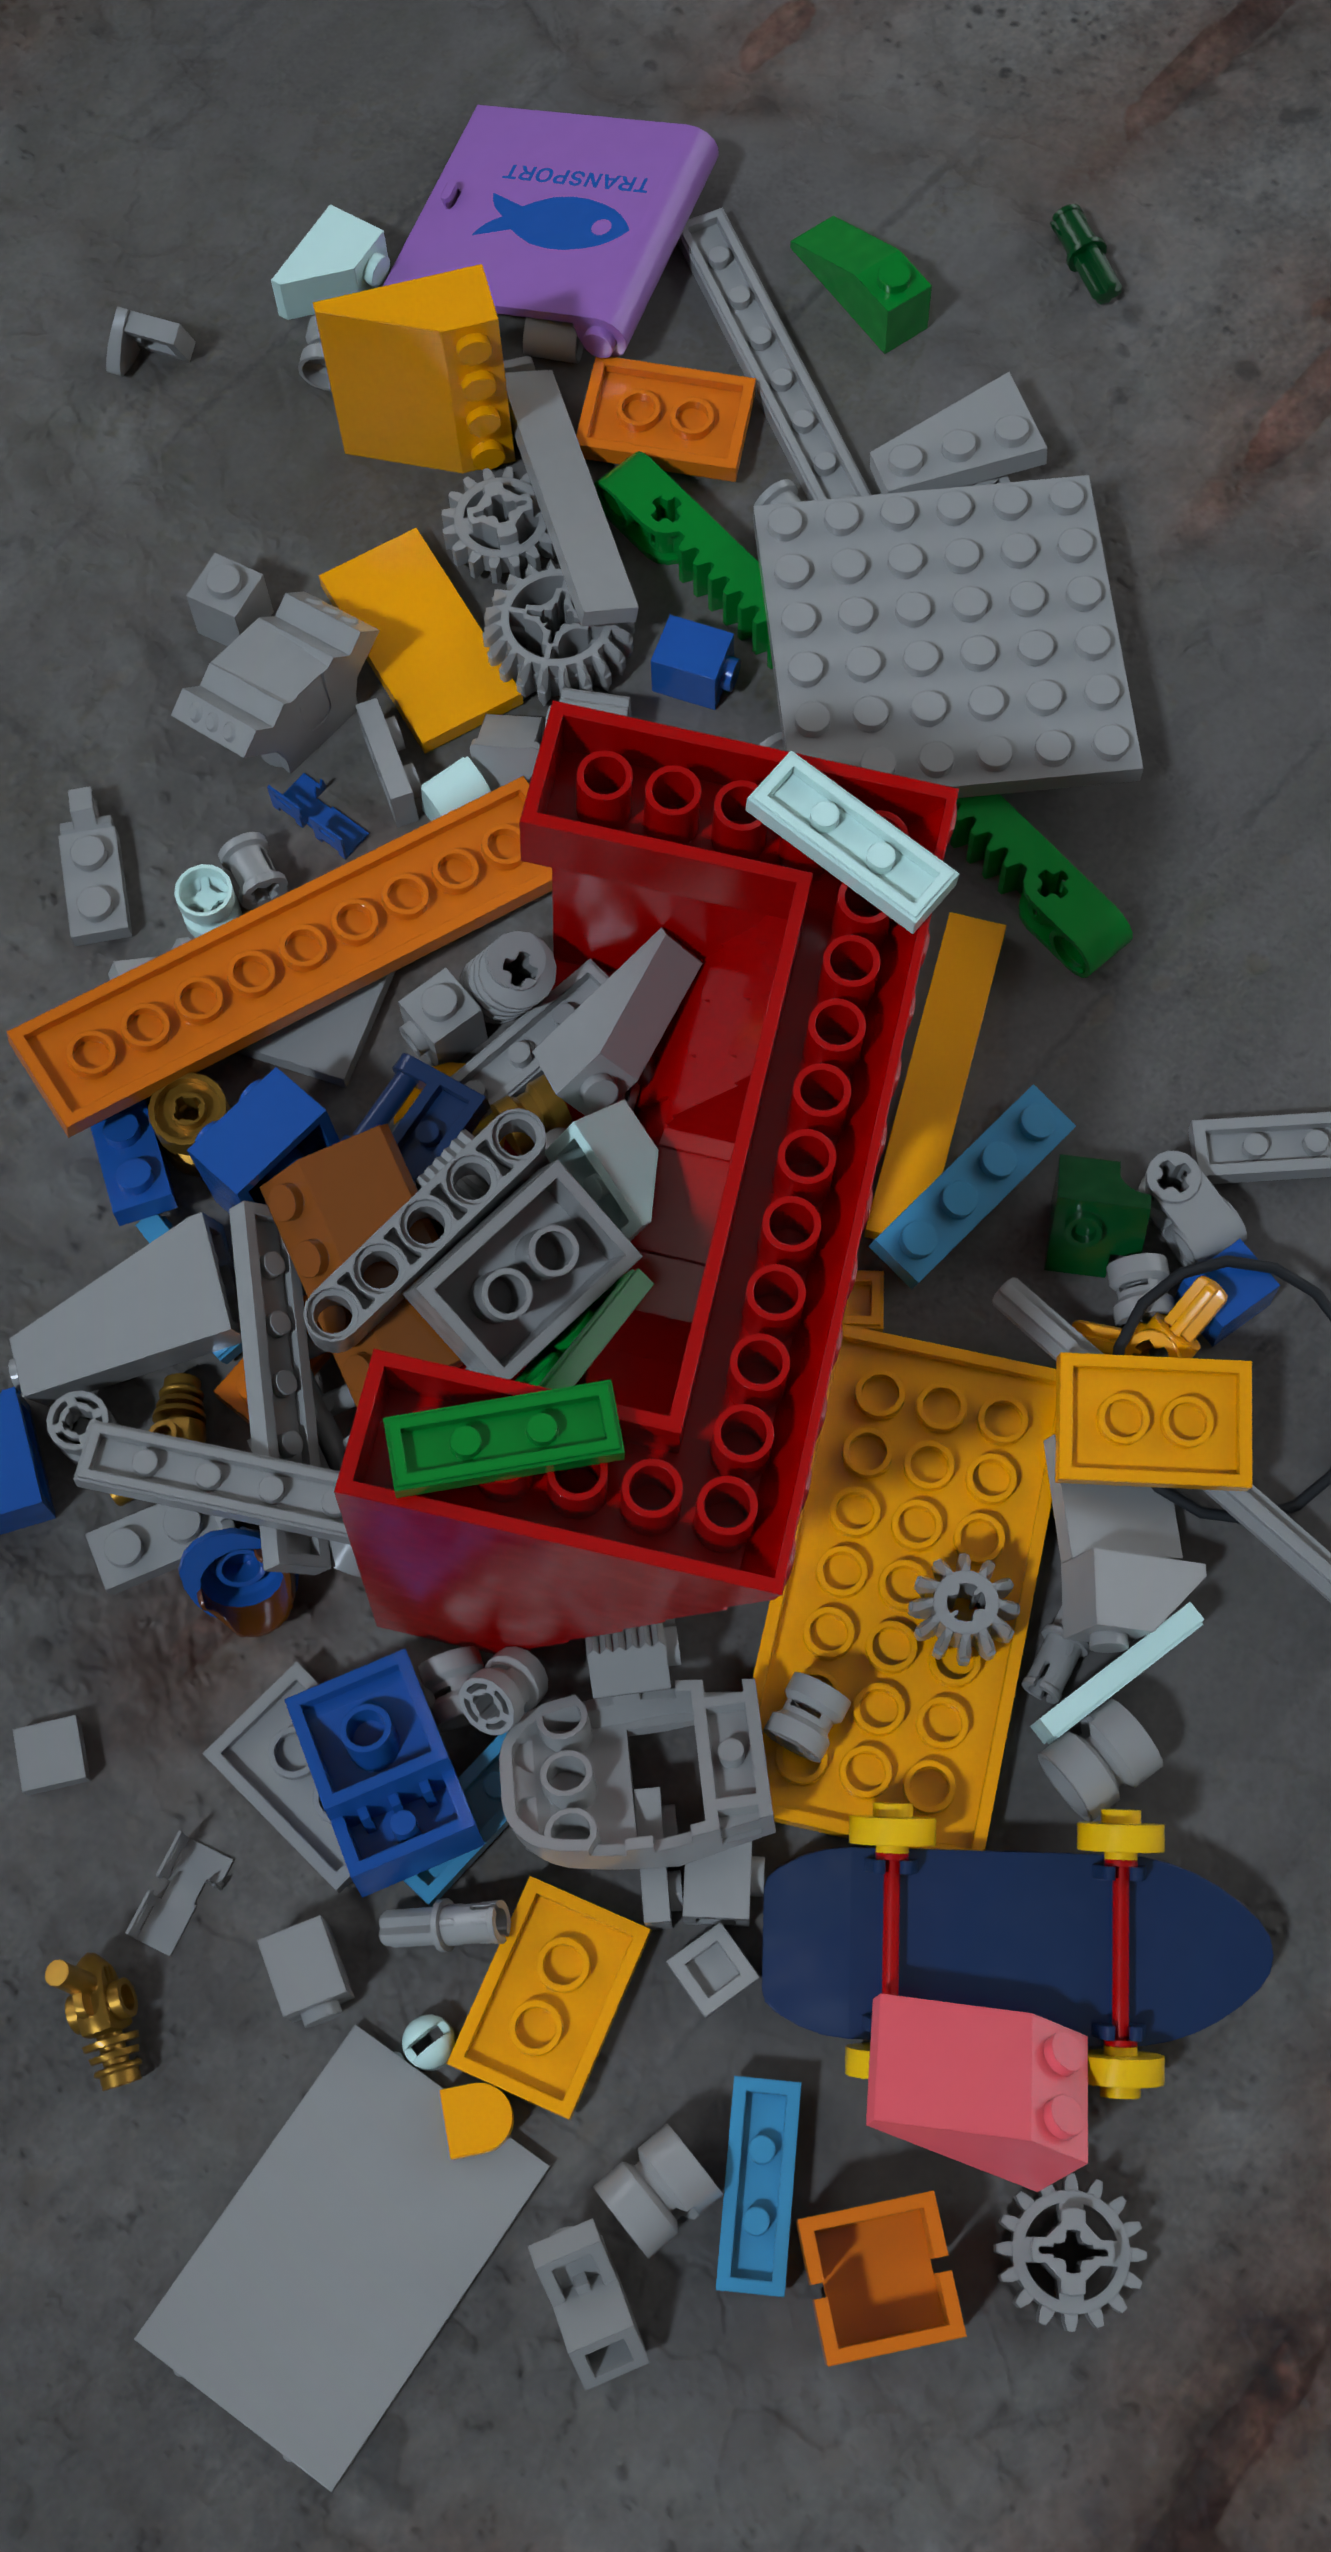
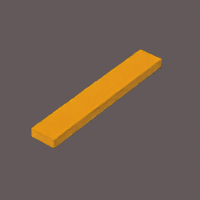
M949 913L864 1237L876 1239L944 1172L1007 925L957 913Z

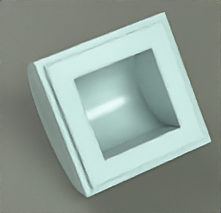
M468 756L466 758L462 757L422 784V811L433 821L491 792L470 758Z

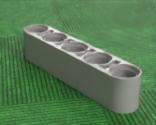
M520 1108L506 1110L498 1115L312 1292L305 1302L303 1315L308 1334L316 1346L332 1353L345 1352L356 1346L405 1298L402 1295L404 1291L538 1170L543 1163L546 1146L545 1128L538 1116L529 1110ZM521 1132L531 1137L535 1146L525 1155L514 1156L505 1152L499 1143L507 1134ZM477 1175L487 1181L490 1189L481 1198L469 1200L458 1195L454 1187L462 1177ZM423 1218L435 1219L444 1227V1233L434 1243H418L409 1235V1229L413 1223ZM375 1262H388L398 1270V1277L393 1284L386 1288L378 1289L365 1283L363 1275L368 1266ZM334 1305L343 1306L352 1314L351 1322L346 1329L332 1334L324 1332L317 1326V1319L322 1310Z

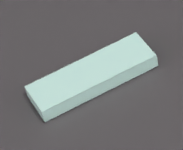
M790 751L747 798L745 810L912 934L915 933L957 884L959 877L957 871L793 751Z
M1191 1602L1187 1603L1164 1621L1154 1632L1142 1638L1030 1727L1043 1744H1051L1204 1625L1202 1621L1205 1619Z

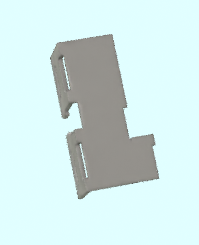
M178 1831L156 1874L158 1878L162 1879L164 1877L170 1881L162 1899L155 1896V1891L149 1888L125 1933L171 1957L197 1907L195 1902L205 1883L221 1891L225 1884L223 1881L234 1860L190 1839L183 1832ZM183 1847H185L184 1850H183V1852H182V1854H181V1856L179 1857V1859H178V1861H177V1863H176V1865H175L173 1871H172V1868H173V1866H174V1864H175V1862H176V1860H177V1858H178V1856H179L181 1850L183 1849ZM152 1906H154L153 1909H152V1911H151V1913H150V1915H149V1917L147 1918V1920H146V1922H145V1924H144L142 1930H140L141 1927H142V1925H143V1923H144V1921H145V1919H146V1917H147V1915H148V1913H149V1911L151 1910Z

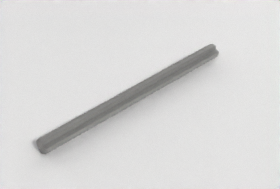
M1012 1277L1007 1280L995 1293L991 1301L993 1306L1056 1362L1060 1352L1103 1354L1018 1278ZM1253 1484L1252 1488L1247 1492L1203 1490L1331 1603V1553Z

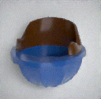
M242 1526L239 1529L227 1528L210 1531L195 1539L183 1551L178 1568L184 1590L193 1602L209 1616L222 1621L239 1637H261L273 1632L287 1620L293 1608L299 1574L264 1571L260 1531Z

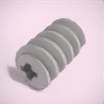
M514 931L501 935L468 962L459 976V983L482 1009L485 1023L503 1024L515 1020L549 995L556 980L557 966L553 952L544 940L530 932Z

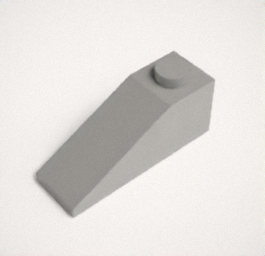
M662 927L532 1051L555 1094L587 1116L612 1105L638 1081L702 965L699 957Z

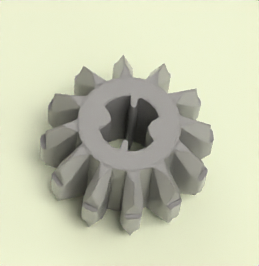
M962 1553L957 1560L956 1572H953L945 1561L938 1559L933 1562L932 1566L935 1580L925 1576L917 1577L914 1589L923 1598L909 1602L908 1614L918 1619H925L915 1628L914 1636L917 1641H925L934 1636L938 1637L932 1652V1656L936 1659H942L948 1647L951 1646L957 1648L956 1659L958 1665L967 1666L971 1658V1647L974 1646L979 1655L986 1661H989L996 1654L993 1640L1001 1643H1009L1011 1641L1014 1630L1005 1621L1018 1617L1020 1605L1013 1601L1003 1600L1014 1587L1010 1578L1000 1579L991 1583L990 1579L995 1568V1563L992 1560H986L982 1564L979 1573L970 1571L971 1559L969 1554ZM964 1598L970 1600V1610L977 1606L978 1610H974L971 1621L958 1620V1610L950 1613L949 1610L954 1608L956 1599Z

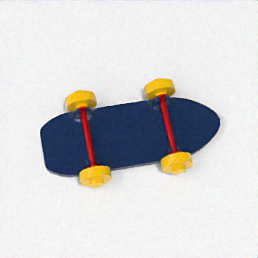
M875 1802L873 1803V1815L849 1816V1843L876 1845V1847L825 1848L801 1855L776 1868L767 1877L764 1885L762 1993L765 2002L779 2015L800 2027L821 2035L845 2039L871 2040L873 1998L880 1993L1033 2013L1088 2036V2046L1103 2047V2049L1088 2050V2085L1100 2086V2096L1112 2099L1141 2098V2088L1164 2086L1165 2056L1158 2053L1138 2051V2046L1170 2042L1197 2033L1219 2022L1241 2007L1262 1987L1270 1975L1274 1957L1269 1934L1261 1922L1237 1899L1196 1873L1167 1862L1138 1856V1853L1165 1852V1825L1141 1823V1810L1101 1809V1821L1077 1822V1849L1104 1852V1854L922 1849L909 1847L936 1846V1818L913 1816V1804ZM870 2042L853 2043L845 2046L846 2075L868 2079Z

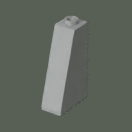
M203 1212L189 1216L10 1337L13 1358L9 1360V1374L14 1387L22 1394V1397L49 1406L68 1392L79 1390L92 1392L242 1343L236 1277L223 1225Z

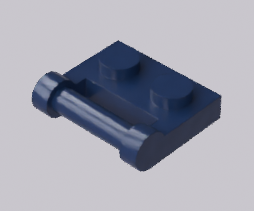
M403 1053L392 1067L395 1075L351 1136L344 1135L339 1142L378 1125H389L414 1088L423 1089L392 1132L415 1183L418 1176L423 1174L426 1168L433 1164L435 1158L439 1157L443 1150L449 1147L452 1140L456 1139L462 1130L466 1129L471 1134L474 1132L491 1106L486 1096L419 1059Z

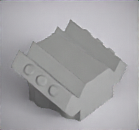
M305 591L285 593L275 616L258 617L255 622L209 663L200 686L182 688L171 716L243 758L261 755L262 759L269 765L283 767L291 774L357 711L355 706L358 704L356 697L357 677L380 630Z

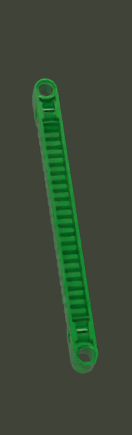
M635 452L597 480L594 486L607 519L648 559L663 565L679 564V580L682 583L693 580V592L697 598L708 594V609L711 612L723 609V623L726 626L738 623L737 637L741 641L752 637V652L755 655L767 652V666L773 669L759 562L645 453ZM1000 794L957 798V817L950 845L953 848L968 844L966 861L969 864L984 859L982 876L988 879L1000 875L997 891L1001 895L1014 890L1021 894L1018 906L1020 920L1026 929L1073 974L1081 978H1088L1131 942L1133 932L1123 913Z

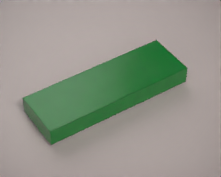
M611 1379L383 1418L396 1498L619 1461L625 1458Z

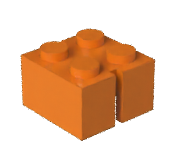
M934 2190L796 2220L809 2285L823 2283L825 2297L812 2299L826 2366H834L967 2337L952 2270L933 2273L930 2259L949 2256Z

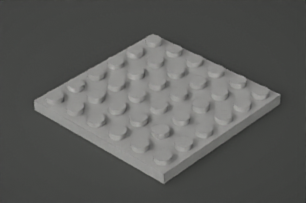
M1089 475L753 506V524L784 751H793L802 755L959 788L957 798L1141 780L1144 769Z

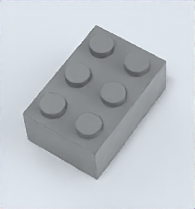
M556 1160L534 1173L404 1291L402 1295L470 1371L510 1380L643 1256L561 1162Z

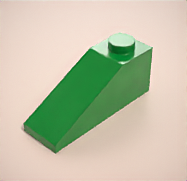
M831 216L790 241L792 251L884 354L928 328L932 285L896 247L835 216Z

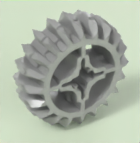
M550 558L546 570L539 572L528 563L525 570L526 578L524 579L509 574L508 581L506 582L507 590H494V596L492 597L493 606L486 608L484 614L485 631L482 633L484 646L490 647L487 652L490 665L496 666L501 664L499 668L500 679L503 682H508L513 678L517 686V692L521 693L523 700L532 693L537 692L538 700L543 706L547 704L551 696H560L561 698L563 687L593 692L592 687L597 686L608 691L612 684L611 675L623 676V671L626 668L625 658L631 657L633 652L632 634L635 632L634 622L581 627L561 569L557 568L552 558ZM519 643L526 644L527 650L538 652L543 657L534 655L533 653L527 651Z

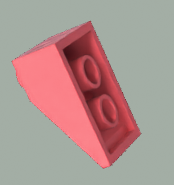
M880 1993L873 1998L866 2126L1039 2192L1088 2164V2036L1033 2013Z

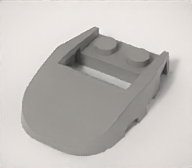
M742 1679V1692H705L703 1680H674L675 1688L591 1699L583 1702L576 1695H571L541 1704L537 1708L528 1711L506 1734L499 1756L502 1809L514 1834L535 1855L558 1866L578 1869L624 1870L678 1867L776 1833L755 1679ZM694 1725L705 1821L691 1824L690 1832L654 1840L653 1835L638 1837L628 1737L665 1732Z

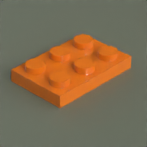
M611 356L608 358L595 357L576 434L583 456L587 460L620 464L635 452L640 451L649 456L666 472L736 482L756 394V378Z

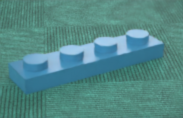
M1033 1084L868 1247L913 1289L1076 1125Z

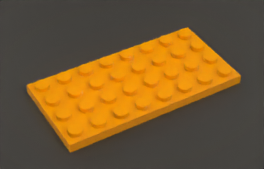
M842 1324L841 1348L832 1369L827 1390L826 1417L820 1435L816 1440L811 1463V1485L797 1526L793 1567L784 1587L783 1595L770 1600L753 1679L756 1682L762 1732L771 1714L782 1710L787 1700L785 1689L794 1672L810 1675L830 1685L850 1700L851 1706L843 1721L831 1727L828 1733L830 1745L821 1762L805 1759L787 1750L763 1732L774 1821L849 1839L850 1815H873V1803L875 1802L913 1804V1816L936 1818V1846L909 1848L985 1850L1052 1504L1043 1441L1054 1434L1056 1435V1369ZM962 1553L969 1554L971 1559L970 1571L979 1573L982 1564L986 1560H992L995 1563V1568L990 1579L991 1583L1000 1579L1010 1578L1014 1587L1003 1600L1013 1601L1020 1605L1018 1617L1005 1621L1014 1630L1011 1641L1009 1643H1001L993 1640L996 1654L989 1661L983 1659L974 1646L971 1647V1658L967 1666L958 1665L956 1659L957 1648L951 1646L948 1647L942 1659L938 1660L933 1657L932 1652L938 1637L934 1636L925 1641H917L914 1636L915 1628L925 1619H918L908 1614L909 1602L923 1598L914 1589L917 1577L925 1576L935 1580L932 1566L933 1562L938 1559L945 1561L952 1571L956 1572L957 1560ZM958 1598L954 1608L949 1611L952 1613L958 1610V1620L971 1621L974 1610H978L976 1606L970 1610L969 1605L971 1601Z

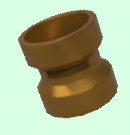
M544 1074L529 1082L525 1092L517 1097L507 1095L490 1105L494 1118L510 1109L520 1108L529 1110L539 1117L544 1125L545 1133L558 1127L567 1129L573 1122L564 1100L555 1094ZM513 1132L504 1136L517 1155H525L535 1146L531 1137L525 1133Z

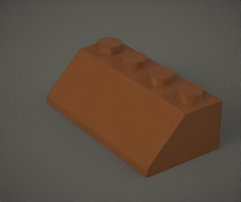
M388 1124L378 1125L300 1158L259 1187L308 1298L313 1291L418 1192ZM430 1218L419 1219L409 1229V1235L418 1243L429 1244L439 1239ZM375 1262L368 1266L364 1272L363 1280L373 1288H386L394 1283L398 1277V1270L388 1262ZM406 1298L356 1346L345 1352L333 1353L356 1407H358L373 1349L457 1368L464 1365L460 1358ZM338 1305L327 1307L318 1316L322 1330L332 1334L346 1329L352 1319L351 1312L345 1307Z

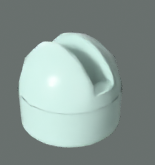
M426 2014L415 2018L407 2025L402 2037V2049L411 2064L422 2070L434 2071L447 2065L446 2063L457 2038L454 2029L445 2019L437 2015ZM438 2026L444 2035L417 2056L411 2047Z

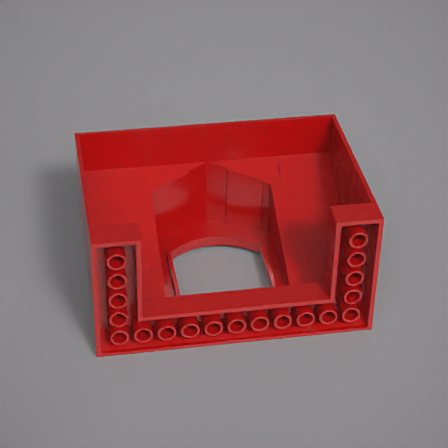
M552 701L519 821L521 861L552 868L553 956L557 970L556 980L551 991L589 959L610 977L661 927L696 954L702 962L693 982L637 1081L640 1085V1094L637 1097L634 1114L659 1152L652 1219L630 1241L643 1257L627 1272L639 1268L654 1285L575 1384L581 1385L611 1379L625 1458L619 1461L396 1498L383 1422L384 1417L551 1389L515 1381L526 1366L509 1380L466 1370L467 1366L465 1364L457 1368L373 1349L334 1493L377 1627L462 1647L475 1646L479 1648V1651L496 1654L505 1647L517 1646L531 1651V1648L563 1644L572 1639L618 1633L627 1628L659 1624L667 1619L725 1611L728 1607L770 1601L783 1595L784 1587L789 1579L794 1563L797 1526L811 1485L812 1458L816 1440L820 1435L826 1417L828 1385L832 1369L841 1348L843 1336L842 1321L846 1303L852 1292L857 1275V1253L861 1235L871 1211L873 1180L886 1142L887 1116L891 1099L901 1074V1053L905 1034L911 1024L915 1010V989L919 971L929 946V925L932 916L931 913L914 934L910 933L745 810L747 798L784 759L789 751ZM796 753L937 858L944 861L946 848L956 823V802L959 788ZM565 1102L573 1122L585 1117L584 1114ZM505 1139L503 1149L510 1155L519 1156Z

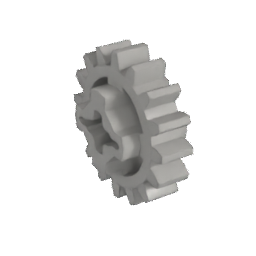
M506 466L502 477L495 478L489 468L483 469L484 481L476 483L468 476L463 479L465 493L451 491L448 495L450 508L443 509L441 514L446 550H452L454 564L458 567L469 563L470 576L475 579L484 570L490 571L492 583L495 584L499 583L502 573L510 572L511 575L521 578V569L527 567L528 563L538 572L542 571L540 556L554 559L556 553L528 474L523 475L520 480L515 479L512 467Z
M1071 2173L1063 2178L1061 2190L1055 2191L1051 2184L1039 2191V2198L1035 2200L1026 2193L1019 2191L1013 2196L1017 2206L1022 2211L1019 2217L1001 2215L998 2220L1000 2225L1011 2232L1010 2241L993 2245V2252L1002 2256H1010L1011 2266L998 2274L999 2281H1017L1021 2289L1016 2294L1012 2303L1017 2308H1022L1032 2301L1039 2304L1036 2312V2322L1046 2326L1054 2313L1057 2312L1061 2313L1064 2331L1075 2332L1078 2324V2314H1085L1086 2319L1093 2328L1102 2327L1104 2322L1101 2307L1107 2305L1117 2313H1123L1127 2306L1119 2294L1122 2286L1140 2289L1143 2283L1136 2275L1129 2272L1130 2262H1139L1147 2259L1146 2251L1132 2248L1129 2243V2237L1142 2229L1140 2221L1122 2223L1118 2215L1123 2210L1127 2201L1123 2196L1116 2197L1107 2203L1102 2201L1100 2198L1103 2192V2182L1098 2179L1093 2180L1087 2186L1085 2192L1078 2190V2181L1075 2173ZM1056 2204L1054 2224L1041 2237H1026L1027 2231L1037 2215L1046 2208ZM1084 2207L1094 2212L1105 2223L1112 2240H1100L1086 2224V2211ZM1066 2231L1073 2232L1074 2244L1085 2246L1086 2250H1098L1100 2256L1086 2257L1085 2260L1075 2261L1073 2273L1066 2272L1065 2260L1054 2258L1053 2254H1042L1038 2250L1039 2247H1053L1054 2244L1065 2242ZM1026 2263L1040 2264L1053 2278L1056 2298L1044 2292L1035 2283L1027 2269ZM1099 2267H1113L1106 2284L1096 2294L1084 2299L1086 2280Z

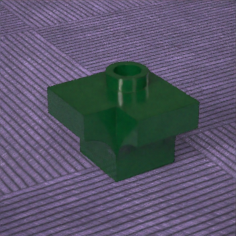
M1064 1154L1059 1155L1051 1200L1044 1270L1105 1278L1110 1254L1129 1256L1142 1253L1151 1212V1195L1136 1191L1123 1181L1120 1173L1121 1162Z

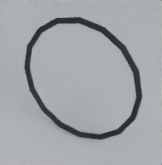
M1225 1255L1177 1268L1141 1297L1113 1346V1355L1125 1354V1348L1146 1309L1182 1279L1225 1267L1276 1275L1311 1296L1330 1321L1331 1302L1320 1288L1276 1262ZM1331 1467L1326 1474L1293 1501L1277 1506L1286 1514L1300 1511L1331 1485ZM1151 1487L1157 1494L1200 1519L1240 1524L1226 1510L1202 1507L1172 1488Z

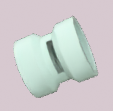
M200 864L186 870L177 880L174 895L186 927L195 938L242 915L230 877L221 868L214 865Z

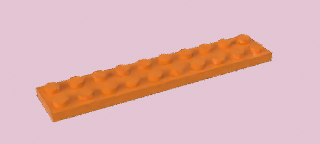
M522 776L7 1031L10 1046L67 1137L70 1138L152 1096L153 1093L190 1072L197 1073L552 891L551 867L521 861L519 821L529 783Z

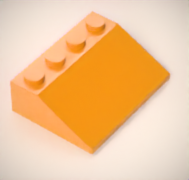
M482 264L313 302L345 454L457 473H467L486 468L491 470L501 464L515 461L499 320Z

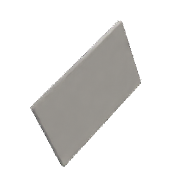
M356 2024L134 2338L135 2341L172 2368L176 2376L183 2377L279 2451L287 2462L296 2464L330 2492L334 2491L550 2169L548 2164L513 2140L511 2134L507 2141L493 2152L451 2160L440 2097V2090L444 2088L405 2061L400 2052L391 2051Z

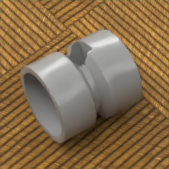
M1112 1698L1081 1720V1735L1068 1731L1037 1754L1038 1760L1052 1785L1068 1805L1086 1821H1093L1101 1815V1809H1109L1120 1800L1119 1786L1123 1784L1136 1788L1163 1767V1759L1151 1737L1138 1720L1122 1704Z
M668 2123L638 2147L639 2162L636 2165L621 2162L593 2186L648 2259L678 2235L677 2220L681 2216L695 2220L723 2196V2193Z

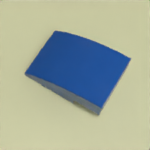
M406 1648L284 1699L324 1811L332 1824L350 1877L362 1898L485 1845Z

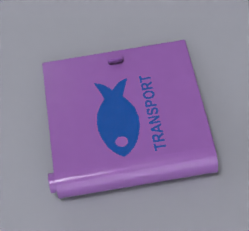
M477 105L383 286L482 264L497 314L573 323L578 338L590 354L599 358L618 357L624 354L719 156L718 146L707 132L687 124Z

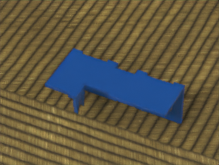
M303 773L283 795L270 785L267 786L273 807L279 811L282 809L293 817L296 824L304 828L307 824L313 829L315 838L331 845L345 860L369 835L366 830L336 808H330L317 799L326 789V784L321 778L319 784Z

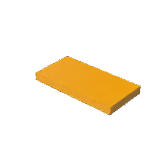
M417 528L318 575L321 587L334 607L380 630L366 660L424 753L483 724L486 714L502 715L524 704L523 696L517 692V686L513 678L508 682H503L500 679L499 668L501 664L496 666L490 665L487 655L490 647L484 646L482 629Z

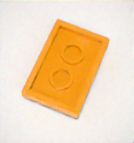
M1060 1352L1056 1363L1055 1483L1247 1492L1252 1488V1361Z
M529 1876L511 1917L510 1934L505 1936L507 1941L499 1944L446 2064L571 2121L650 1937L651 1929Z

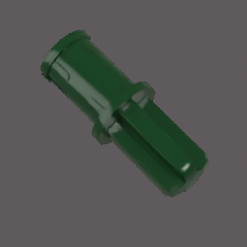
M1069 204L1060 208L1053 215V221L1050 222V226L1067 252L1066 263L1071 271L1079 273L1091 297L1098 304H1108L1112 298L1119 296L1122 285L1105 256L1107 245L1102 238L1096 237L1080 205Z

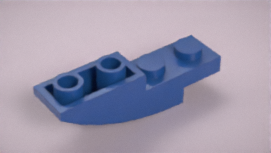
M148 1098L90 1127L112 1211L119 1227L178 1208L164 1150L149 1122Z

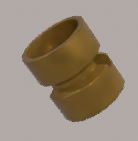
M190 1072L152 1094L148 1105L149 1122L171 1164L184 1174L200 1177L201 1175L187 1149L194 1144L198 1133L207 1124L222 1118L230 1110L225 1095L216 1082L206 1075Z

